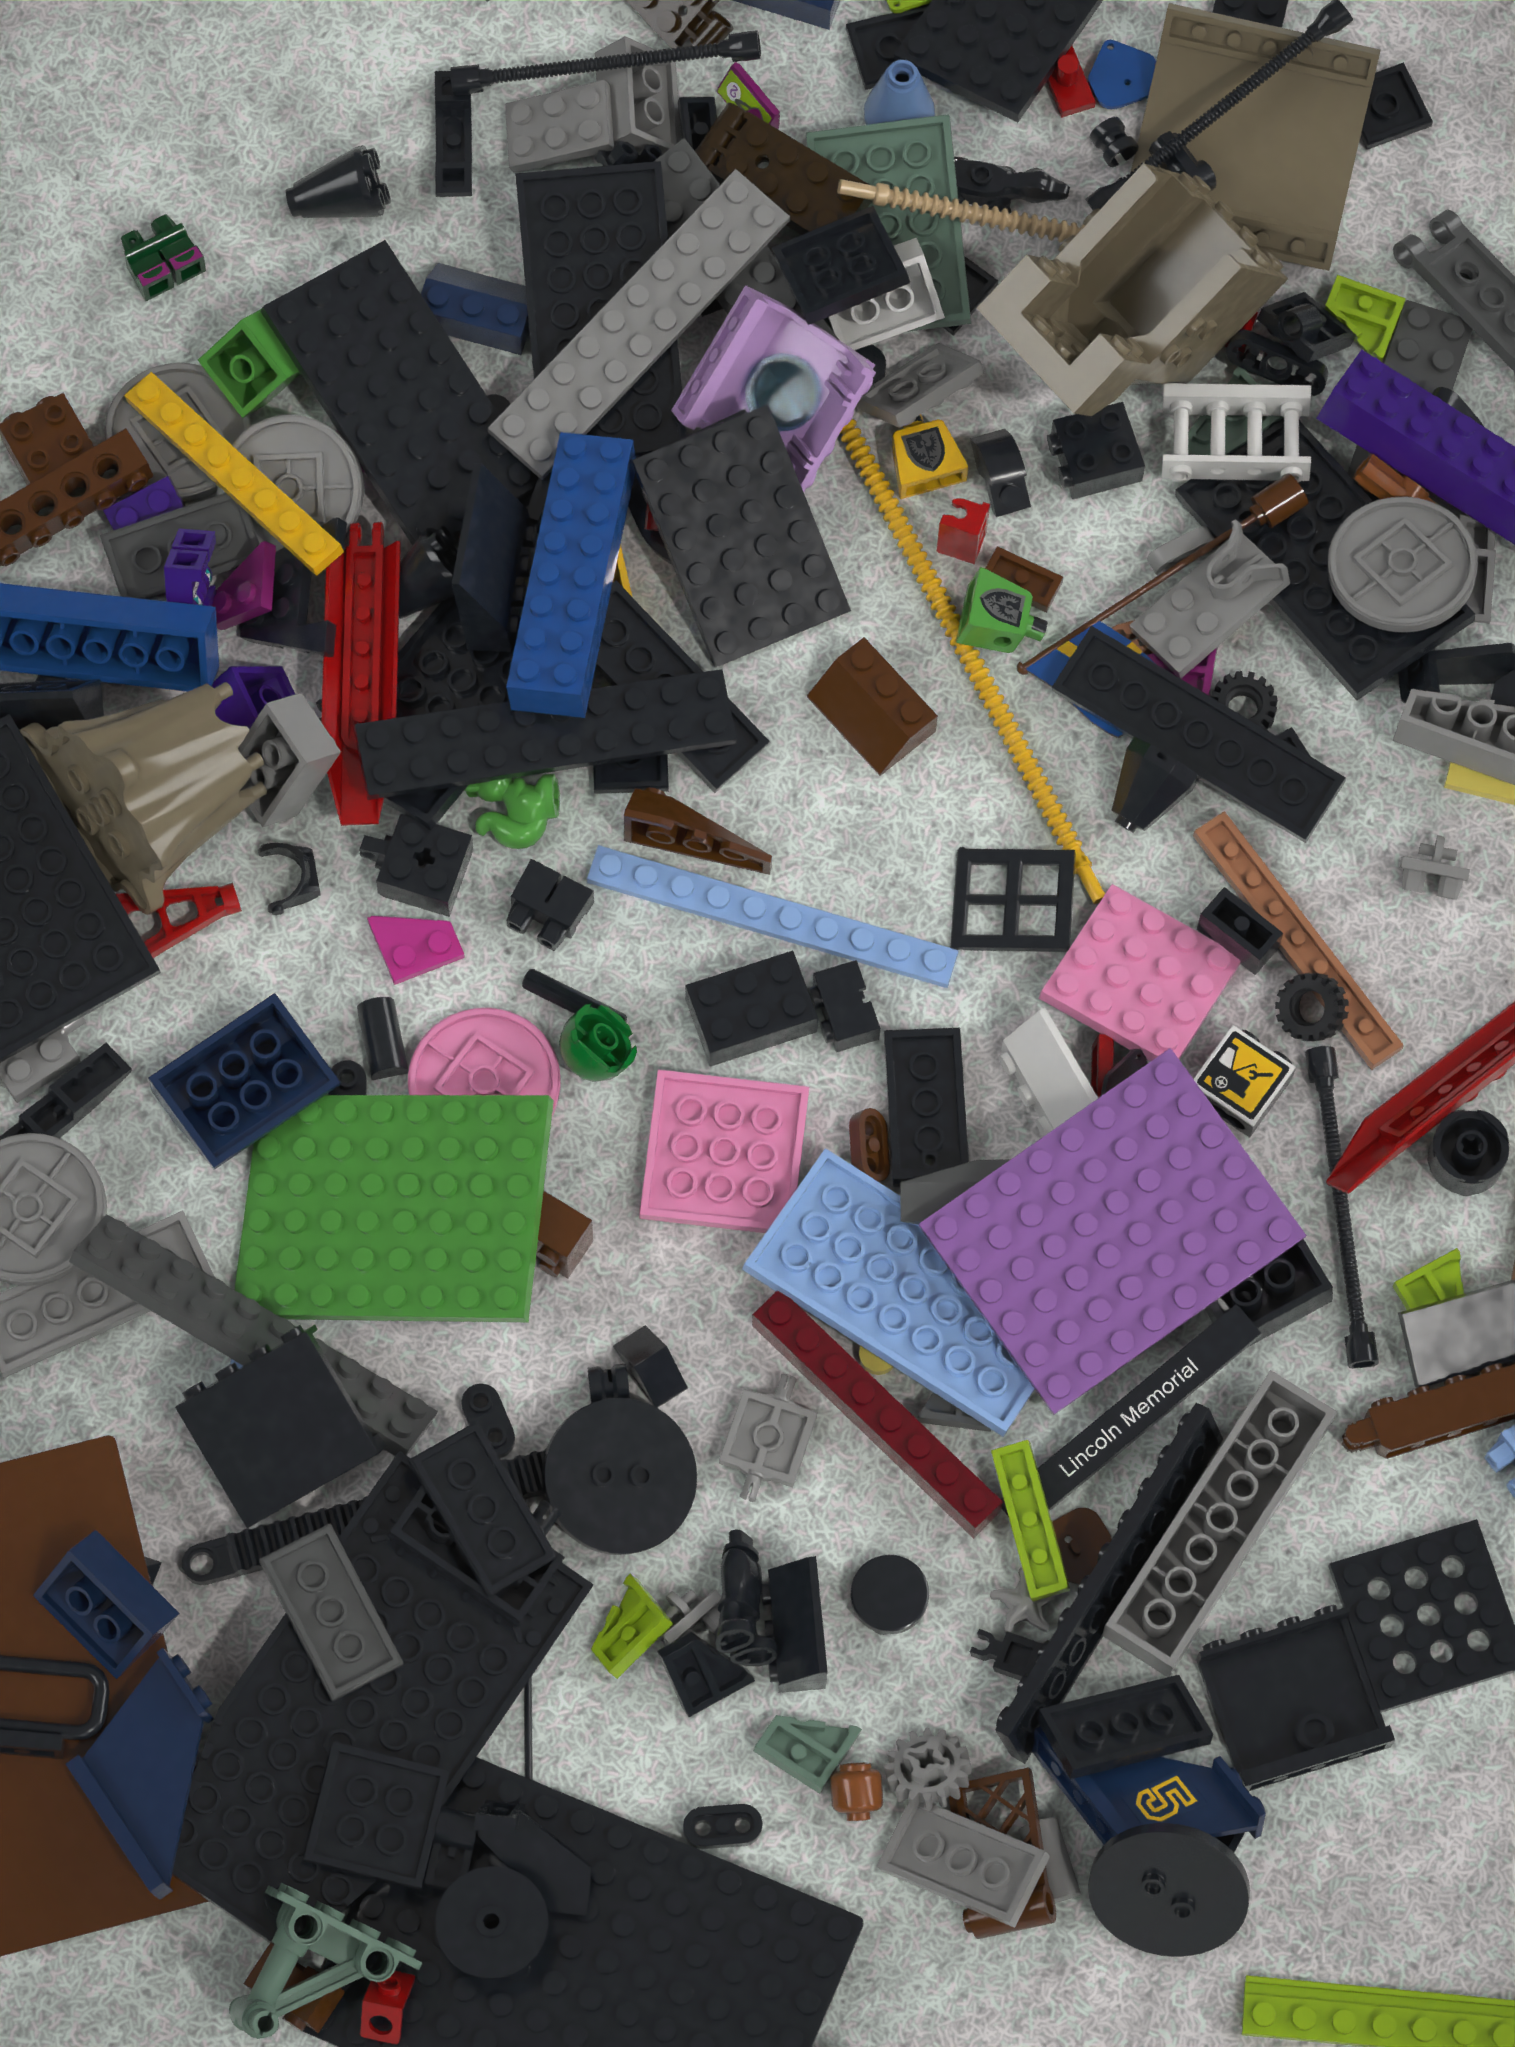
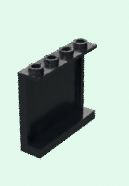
M298 1325L280 1336L283 1343L277 1347L270 1349L269 1345L265 1344L248 1354L247 1356L251 1362L240 1368L234 1362L215 1373L217 1381L205 1387L201 1381L182 1393L185 1399L175 1407L246 1528L251 1527L376 1456L386 1447L379 1434L372 1436L313 1336V1333L318 1330L316 1325L311 1326L305 1331L301 1325Z
M1336 1605L1326 1606L1314 1612L1315 1617L1300 1621L1299 1616L1290 1617L1278 1622V1628L1263 1632L1262 1628H1255L1240 1634V1640L1226 1644L1225 1639H1219L1202 1646L1204 1651L1199 1652L1196 1661L1233 1768L1239 1773L1242 1783L1248 1791L1392 1747L1395 1738L1391 1726H1385L1347 1618L1350 1613L1349 1607L1337 1610ZM1309 1712L1325 1714L1330 1718L1335 1728L1332 1743L1308 1751L1302 1750L1294 1738V1729L1298 1720Z

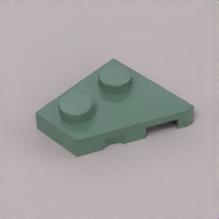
M776 1715L756 1743L753 1751L820 1794L853 1746L862 1729L853 1725H849V1728L826 1726L824 1721H799L795 1717Z

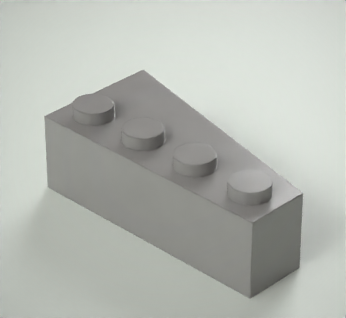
M1411 689L1392 741L1515 785V707L1494 704L1495 700L1480 698L1479 702L1461 700L1459 695Z

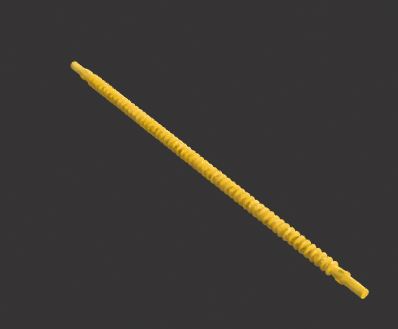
M851 419L839 433L843 434L841 441L847 443L845 449L850 452L852 451L850 455L852 460H857L855 468L862 469L860 477L866 478L864 481L865 486H871L869 494L875 495V504H880L878 511L885 513L883 520L890 522L888 529L894 531L892 536L894 539H899L897 546L904 548L902 556L909 557L907 565L913 566L912 574L918 575L916 582L923 584L921 591L928 593L926 600L933 602L930 608L937 610L935 614L937 619H942L940 627L947 628L945 636L952 638L950 645L956 646L954 653L961 655L959 659L961 664H966L964 672L971 673L969 681L976 682L974 690L980 691L978 697L980 700H985L983 707L990 709L988 716L995 718L993 726L1000 727L998 735L1005 737L1003 744L1010 746L1007 752L1014 754L1012 759L1014 763H1019L1017 771L1024 772L1022 780L1028 781L1027 789L1034 791L1032 799L1039 800L1037 808L1044 809L1042 817L1048 818L1049 820L1046 825L1054 828L1051 834L1058 836L1056 844L1063 845L1062 850H1075V874H1078L1093 904L1100 903L1105 893L1091 868L1092 862L1080 848L1082 841L1076 840L1077 832L1070 830L1073 824L1065 821L1068 815L1067 813H1061L1062 804H1056L1058 796L1051 794L1053 790L1051 785H1046L1048 777L1041 776L1043 768L1036 767L1038 759L1031 757L1033 750L1026 748L1029 742L1022 740L1024 735L1022 731H1017L1019 723L1012 722L1014 714L1007 712L1009 705L1002 703L1004 700L1002 694H997L999 686L993 685L994 677L988 676L990 669L983 667L985 660L978 658L980 651L973 649L974 646L956 642L961 615L954 614L956 606L949 604L951 597L945 596L947 589L940 587L942 580L935 578L937 575L935 569H930L932 561L926 560L927 552L921 551L923 544L916 542L918 535L911 533L913 526L907 525L909 518L902 516L904 509L897 507L899 500L892 498L894 491L888 489L890 483L883 481L885 474L878 472L880 464L873 463L875 455L869 454L871 447L864 445L866 438L860 437L861 429L855 428L857 421Z

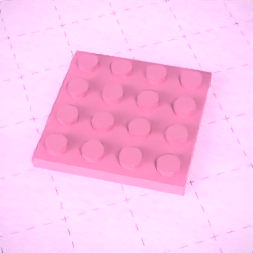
M1112 884L1042 989L1039 999L1097 1032L1106 1034L1129 1050L1141 1049L1149 1061L1154 1060L1169 1048L1173 1050L1180 1060L1233 977L1241 960L1216 941Z
M658 1070L639 1219L766 1233L798 1188L809 1087Z

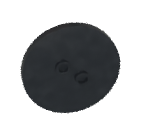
M609 1398L591 1403L577 1410L558 1427L544 1455L542 1486L545 1499L551 1504L549 1507L550 1512L554 1506L560 1510L562 1515L556 1522L572 1539L600 1553L629 1555L661 1544L682 1525L688 1516L695 1498L697 1466L687 1437L676 1422L666 1413L643 1401L630 1398Z
M1152 1823L1127 1829L1103 1845L1091 1866L1088 1893L1095 1915L1103 1926L1116 1938L1131 1947L1160 1956L1184 1957L1211 1951L1226 1943L1237 1933L1247 1915L1250 1885L1247 1873L1239 1858L1217 1838L1199 1829L1185 1825Z

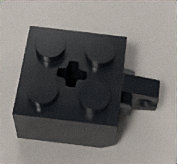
M400 814L393 836L386 835L385 839L382 840L364 835L359 851L361 857L375 861V868L380 869L376 880L378 894L388 899L450 917L473 853V839L470 834L437 824L432 830H429L412 817ZM425 862L431 863L426 864L425 868H419V866H423Z

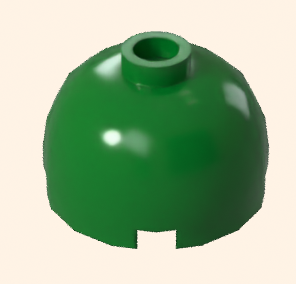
M591 1004L584 1005L563 1026L559 1040L560 1053L571 1071L582 1079L592 1082L611 1080L623 1072L635 1060L637 1047L635 1045L632 1048L629 1040L633 1033L624 1019L609 1007L600 1005L596 1009L590 1007Z

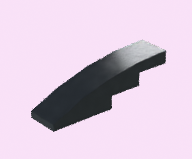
M106 1042L48 1087V1094L20 1114L18 1123L2 1134L0 1140L27 1133L45 1134L60 1139L99 1105L131 1073L132 1068Z

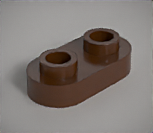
M867 1108L853 1114L849 1122L851 1165L876 1181L881 1182L888 1177L890 1172L888 1128L883 1115L879 1111Z

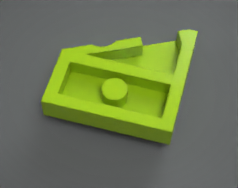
M631 1573L623 1582L628 1589L620 1606L612 1605L606 1617L605 1626L598 1633L591 1648L607 1671L617 1679L673 1625L672 1621L641 1582Z

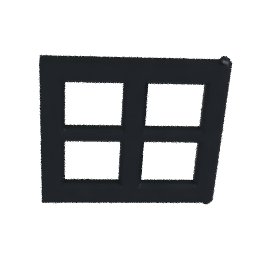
M960 847L957 850L950 948L970 951L1067 952L1070 948L1076 862L1075 850L965 849V847ZM972 865H1007L1005 895L970 894ZM1023 865L1059 866L1057 895H1021ZM969 905H1005L1003 934H967ZM1020 906H1056L1054 936L1018 935Z

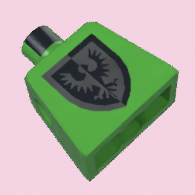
M980 567L967 586L956 642L1004 653H1012L1024 636L1041 641L1046 632L1048 622L1029 615L1033 599L1029 591Z

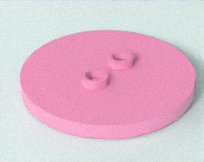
M473 1008L460 1011L441 1020L421 1039L413 1053L409 1066V1095H549L554 1100L552 1116L559 1101L561 1087L560 1068L557 1056L549 1040L527 1019L502 1009Z

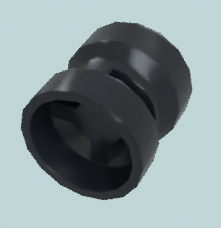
M1111 117L1101 122L1090 134V139L1095 147L1101 148L1104 152L1103 158L1109 167L1119 165L1115 159L1117 154L1120 153L1124 160L1127 161L1136 154L1139 148L1134 138L1126 135L1125 125L1119 117Z
M626 1363L615 1364L611 1369L605 1370L599 1366L587 1367L591 1403L609 1398H630Z

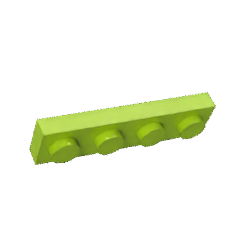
M1024 1440L991 1450L1031 1600L1037 1601L1071 1591L1030 1441Z

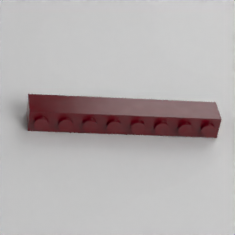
M777 1290L752 1314V1326L973 1539L1001 1512L1003 1501L791 1298Z

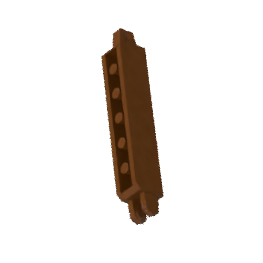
M1501 1363L1493 1364L1483 1368L1480 1371L1481 1375L1468 1379L1464 1374L1457 1375L1444 1381V1386L1430 1390L1429 1386L1418 1387L1407 1393L1408 1397L1396 1401L1393 1400V1397L1377 1400L1371 1404V1408L1368 1409L1364 1419L1356 1421L1355 1424L1352 1423L1345 1428V1433L1342 1435V1446L1347 1449V1452L1351 1451V1453L1375 1447L1378 1455L1389 1459L1515 1420V1364L1504 1368Z

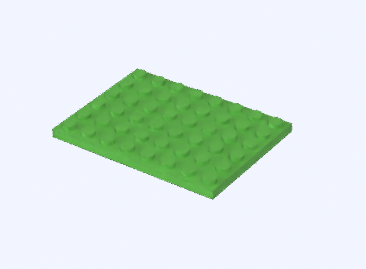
M324 1095L253 1144L234 1290L247 1298L255 1300L260 1306L286 1320L529 1323L554 1100L549 1095Z

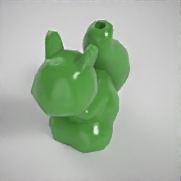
M543 774L537 780L536 785L528 784L524 779L518 777L514 778V781L513 778L470 784L464 790L467 791L466 794L469 797H480L488 802H504L507 815L500 812L483 813L477 818L475 829L481 836L491 831L501 845L511 849H525L535 845L542 838L548 819L558 818L560 790L555 774Z

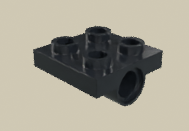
M1306 292L1261 308L1256 318L1267 328V331L1272 336L1283 341L1293 350V353L1298 358L1305 360L1307 363L1350 347L1356 337V334Z

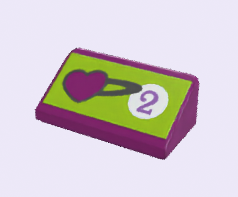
M735 62L732 64L720 83L717 93L726 103L735 104L745 112L748 111L779 129L780 111L739 63Z

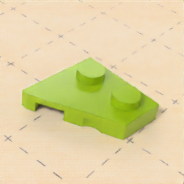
M1337 275L1325 309L1356 334L1354 341L1365 352L1382 362L1406 298Z
M1456 1248L1394 1282L1392 1287L1407 1310L1464 1294L1463 1282H1461L1460 1251Z

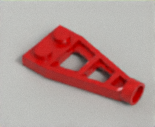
M233 882L220 887L208 886L163 890V906L154 911L161 918V929L156 935L144 941L152 957L155 958L218 919L241 912ZM127 893L116 894L128 915L131 912L140 911ZM222 898L223 905L218 906L215 903V899ZM186 901L196 904L198 909L196 918L179 926H172L166 912L169 905Z

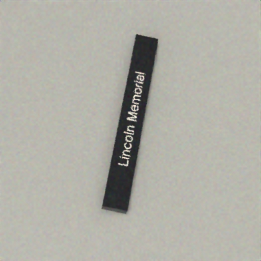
M1237 1304L1037 1468L1049 1511L1262 1336L1259 1329ZM1002 1497L1001 1500L1003 1501L1001 1509L1008 1516L1005 1501Z

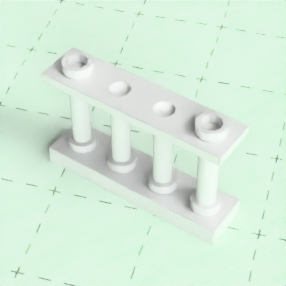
M1164 383L1163 414H1172L1174 416L1173 454H1163L1162 479H1171L1177 482H1185L1190 479L1279 480L1290 473L1297 482L1309 481L1311 457L1299 456V417L1309 416L1311 385ZM1190 415L1211 416L1210 455H1188ZM1245 415L1247 417V456L1225 455V416ZM1263 416L1284 417V456H1262Z

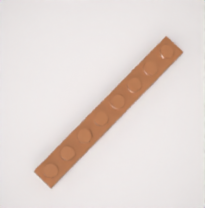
M1222 812L1196 829L1193 837L1241 900L1283 932L1279 950L1298 974H1325L1329 978H1334L1338 981V987L1344 988L1346 993L1343 994V997L1348 999L1349 1006H1345V1011L1349 1013L1347 1019L1342 1020L1344 1026L1341 1031L1370 1069L1373 1070L1403 1049V1043L1226 812ZM1312 991V993L1315 995V997L1318 999L1321 1005L1325 1008L1324 1000L1322 999L1321 995L1317 992Z

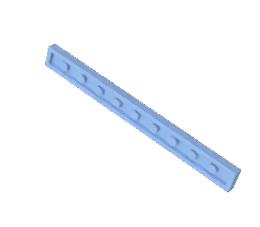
M600 845L597 847L587 877V883L852 961L857 960V962L944 988H948L959 950Z

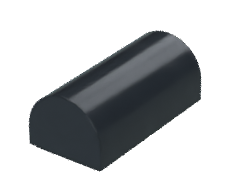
M679 97L678 110L682 139L685 138L694 151L717 119L715 97Z
M376 997L358 1004L357 1011L371 1080L408 1074L409 1070L394 999L391 997Z

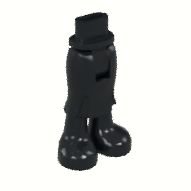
M735 1529L729 1532V1543L724 1546L722 1554V1597L718 1605L720 1618L718 1627L715 1630V1644L718 1652L730 1653V1660L744 1666L759 1667L768 1665L777 1658V1644L772 1638L758 1635L756 1622L760 1620L759 1605L762 1589V1571L760 1564L757 1563L759 1561V1553L753 1547V1539L742 1530Z

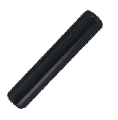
M529 969L522 981L524 989L574 1014L584 1005L591 1004L590 1007L596 1009L603 1005L619 1014L627 1023L626 1014L535 969Z

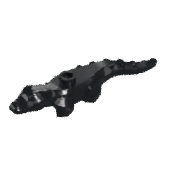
M954 157L960 204L967 200L969 204L977 202L979 206L987 204L990 210L994 206H997L1000 212L1006 208L1010 214L1012 211L1010 208L1011 200L1023 199L1030 203L1065 200L1069 197L1070 187L1066 183L1053 178L1042 169L1031 168L1025 172H1016L1009 166H998L993 163Z

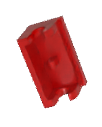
M956 498L952 500V506L964 509L967 515L961 519L953 515H942L939 523L936 552L975 565L987 533L990 504L983 502L981 505L963 498Z

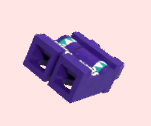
M178 528L172 549L164 566L167 602L212 606L216 595L215 585H210L213 575L208 567V562L216 545L215 531Z

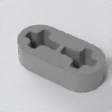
M1207 526L1196 528L1157 547L1148 555L1147 560L1158 576L1214 540V537Z

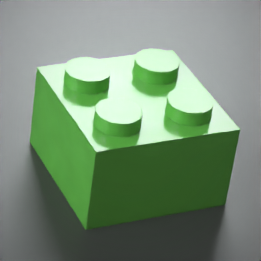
M261 309L240 320L198 359L199 363L242 418L264 407L301 374L260 312Z

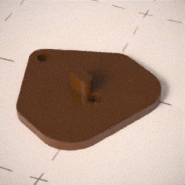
M1083 1507L1076 1508L1052 1522L1068 1582L1078 1585L1086 1575L1092 1573L1098 1563V1554L1102 1546L1112 1540L1099 1515L1095 1511ZM1066 1536H1070L1072 1538L1070 1543H1067L1065 1541Z

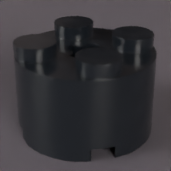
M1464 1109L1449 1114L1437 1127L1429 1147L1427 1160L1433 1177L1442 1187L1461 1196L1479 1194L1491 1188L1499 1179L1509 1156V1138L1505 1127L1495 1116L1486 1111H1465ZM1471 1149L1475 1152V1155H1467L1464 1152H1468Z

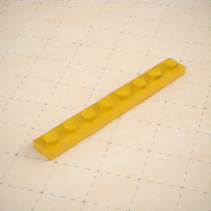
M150 372L124 395L127 402L316 576L344 552L338 541L155 374Z

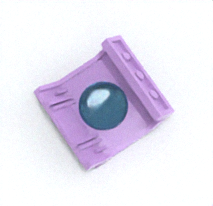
M745 285L671 411L682 425L695 430L696 427L703 429L743 409L749 412L768 404L802 490L805 492L813 484L816 472L824 458L828 457L833 451L835 440L842 428L851 421L854 408L862 395L866 394L871 388L873 377L876 374L873 370L875 364L816 324L808 325L804 316L791 307Z

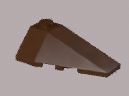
M634 789L624 812L625 842L770 875L772 869V856L675 798L667 796L659 789Z

